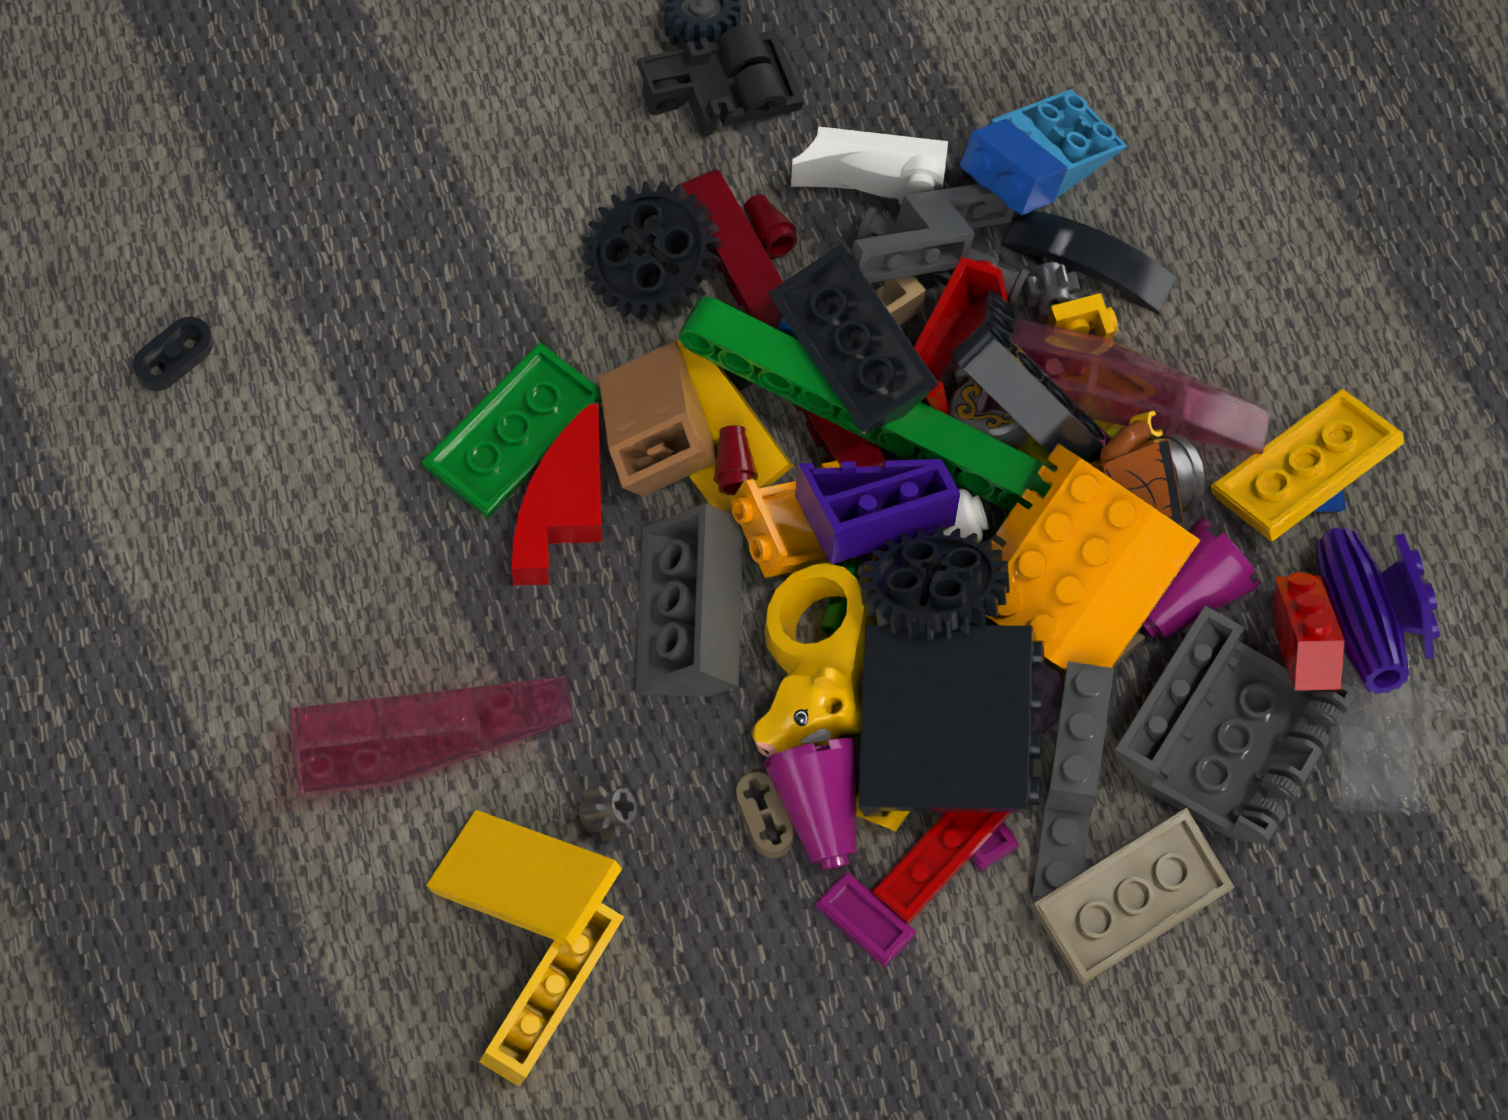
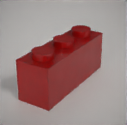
M1297 572L1289 576L1275 577L1273 629L1294 690L1341 689L1345 640L1321 576Z

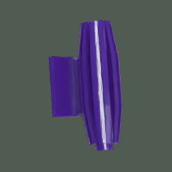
M1332 528L1326 531L1321 539H1318L1315 550L1319 576H1321L1345 640L1344 654L1369 692L1373 691L1374 694L1390 693L1392 690L1402 687L1401 685L1408 680L1409 668L1403 632L1415 633L1425 659L1434 658L1433 639L1440 637L1438 623L1432 611L1437 609L1434 589L1431 583L1423 584L1420 576L1424 575V567L1418 549L1410 550L1404 533L1395 535L1397 562L1381 572L1354 530L1350 531L1349 528Z

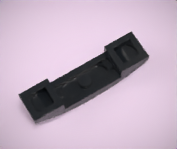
M1033 210L1023 215L1018 213L1002 242L1003 246L1039 262L1042 261L1043 257H1046L1121 290L1119 297L1157 314L1160 313L1177 280L1166 268L1129 244L1083 223L1045 212Z

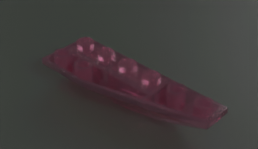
M1018 319L1014 343L1092 419L1127 426L1134 415L1155 411L1156 415L1151 418V426L1153 430L1162 429L1163 434H1178L1190 440L1258 454L1263 453L1270 411L1108 338Z
M567 677L290 708L299 795L301 797L393 786L572 722V711Z

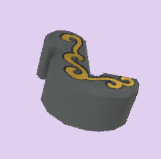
M957 363L954 373L958 389L952 393L948 402L949 416L1017 450L1020 449L1028 439L1027 431L1008 412L993 410L996 400Z

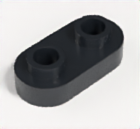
M197 317L178 319L141 348L133 361V368L138 382L144 388L152 391L164 390L172 386L210 354L213 347L211 331L206 322ZM188 339H196L199 341L198 344L192 348H187L183 346L184 342ZM155 366H163L165 368L161 374L153 375L150 373V370Z

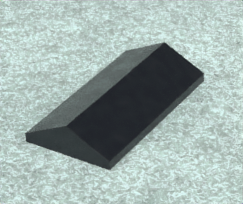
M842 243L768 292L769 297L863 435L904 417L939 385Z

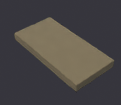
M1183 808L1030 905L1071 974L1079 985H1083L1235 887L1189 810Z

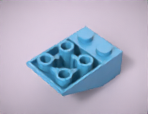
M1072 89L993 118L988 124L1007 119L1068 167L1055 199L1127 148V145L1116 135L1114 129L1106 124L1087 105L1086 101Z

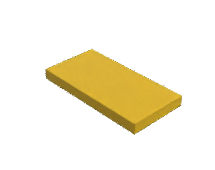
M678 340L677 342L716 449L718 448L719 430L730 425L745 427L758 474V479L755 481L758 488L771 486L794 467L722 367L689 351ZM715 464L689 475L711 506L733 515L730 502L734 495H726L719 492L718 484L713 480Z
M1342 388L1213 483L1211 491L1223 505L1269 541L1273 542L1403 445L1404 435L1403 432Z
M475 810L426 886L438 896L573 947L622 868L614 859Z

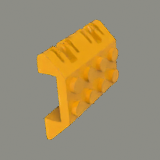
M1057 444L1047 460L1058 467L1056 472H1053L1044 465L1038 471L1041 479L1052 486L1046 496L1043 497L1034 490L1026 489L1021 497L1033 504L1032 507L1028 510L1018 502L996 532L997 536L1007 542L1004 547L991 540L992 551L1001 550L1002 560L1008 562L1010 593H1006V605H998L999 615L997 617L985 616L1000 626H1033L1036 640L1044 641V657L1065 671L1068 661L1113 668L1201 540L1060 444Z

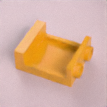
M838 461L823 463L820 468H840ZM754 479L745 480L730 502L733 517L741 525L749 543L750 554L753 560L759 564L764 578L797 572L815 564L830 563L795 497L796 481L758 488Z

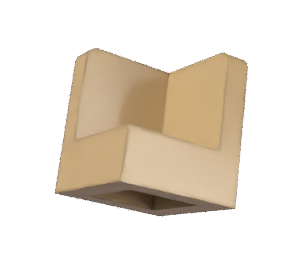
M914 276L884 280V285L875 290L898 325L924 309L926 290Z

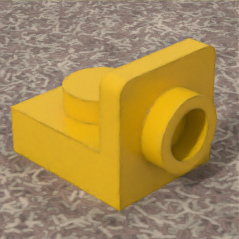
M1101 293L1050 307L1047 326L1052 339L1065 336L1068 340H1075L1088 334L1090 329H1094L1099 343L1107 349L1111 348L1113 335L1118 332V323L1114 310L1111 307L1106 308Z

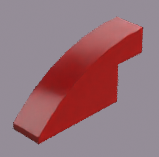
M589 404L558 435L542 458L528 485L519 510L513 539V586L549 585V544L602 542L598 404Z

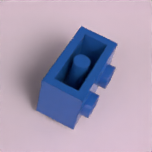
M1007 119L974 130L960 163V167L973 176L978 184L988 188L1002 199L1007 207L1021 215L1054 202L1068 169L1065 164Z

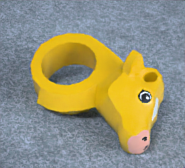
M820 563L794 572L775 590L768 605L764 626L766 646L778 665L788 673L778 688L771 708L754 724L751 732L757 751L768 758L773 754L806 744L814 743V746H828V740L838 739L843 735L856 734L862 729L863 696L859 693V682L864 670L866 625H877V617H869L867 615L866 605H862L860 581L845 567L830 563ZM833 596L847 599V614L841 626L830 637L818 643L803 644L797 642V624L803 612L812 603L825 597Z

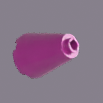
M1201 517L1188 530V532L1201 541L1141 626V629L1150 638L1158 634L1161 638L1166 639L1192 625L1205 605L1217 611L1253 592L1261 584L1260 579L1249 578L1255 572V569L1236 545L1223 532L1215 538L1207 530L1213 523L1206 518Z
M851 738L828 740L830 749L826 745L814 746V743L784 750L769 756V760H764L766 771L811 864L821 863L823 871L850 865L848 857L857 853L856 746L854 739Z

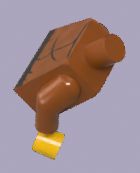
M1155 411L1134 415L1129 425L1122 428L1101 449L1100 459L1090 463V465L1178 525L1184 524L1169 439H1152L1163 434L1162 429L1153 430L1151 426V418L1156 415Z

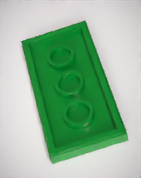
M539 342L422 460V467L489 519L536 471L546 452L569 423L589 404H598L599 406L602 403L600 388Z

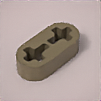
M761 772L748 773L737 784L736 802L756 851L768 858L781 857L792 847L794 837L793 825L770 777ZM756 785L759 791H768L764 794V810L759 811L754 798H745L749 795L750 786ZM770 819L776 832L784 831L780 835V844L773 845L770 839H761L765 836V820Z

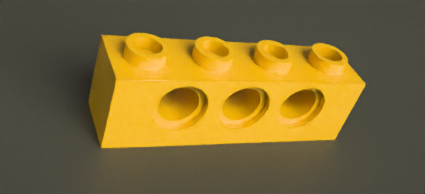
M600 903L573 947L555 940L553 941L479 1063L520 1087L624 916Z

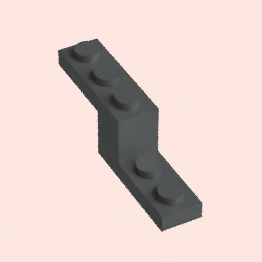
M980 184L904 195L894 227L896 234L854 240L850 256L869 283L954 269L961 257H968L975 235L974 228L1010 223L1014 210L1007 207L1002 199Z
M1068 661L1055 752L1049 772L1031 900H1038L1083 871L1090 817L1097 796L1114 668Z

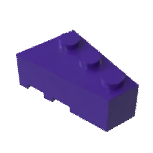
M942 459L884 461V466L856 467V462H841L840 468H813V463H798L795 497L830 564H834L872 552L873 550L885 548L886 540L896 544L901 543L900 534L902 533L907 534L911 538L918 537V529L921 528L927 534L935 532L937 527L945 529L955 526L960 492Z

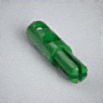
M850 558L844 560L842 567H845L856 577L859 562L856 559ZM840 596L830 597L820 627L821 631L833 634L841 626L847 612L846 598ZM842 598L841 602L834 604L837 599Z

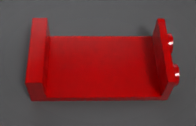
M961 257L914 346V349L939 384L921 402L949 415V408L944 386L940 380L953 357L952 346L957 319L989 290L998 293L1008 303L1002 269L997 268L993 263L986 260L975 261Z

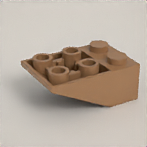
M674 340L598 377L608 448L623 489L643 497L716 463L717 449L677 341Z

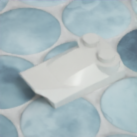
M818 126L817 137L802 154L793 158L791 187L857 189L869 194L898 199L901 205L904 195L943 189L948 141Z

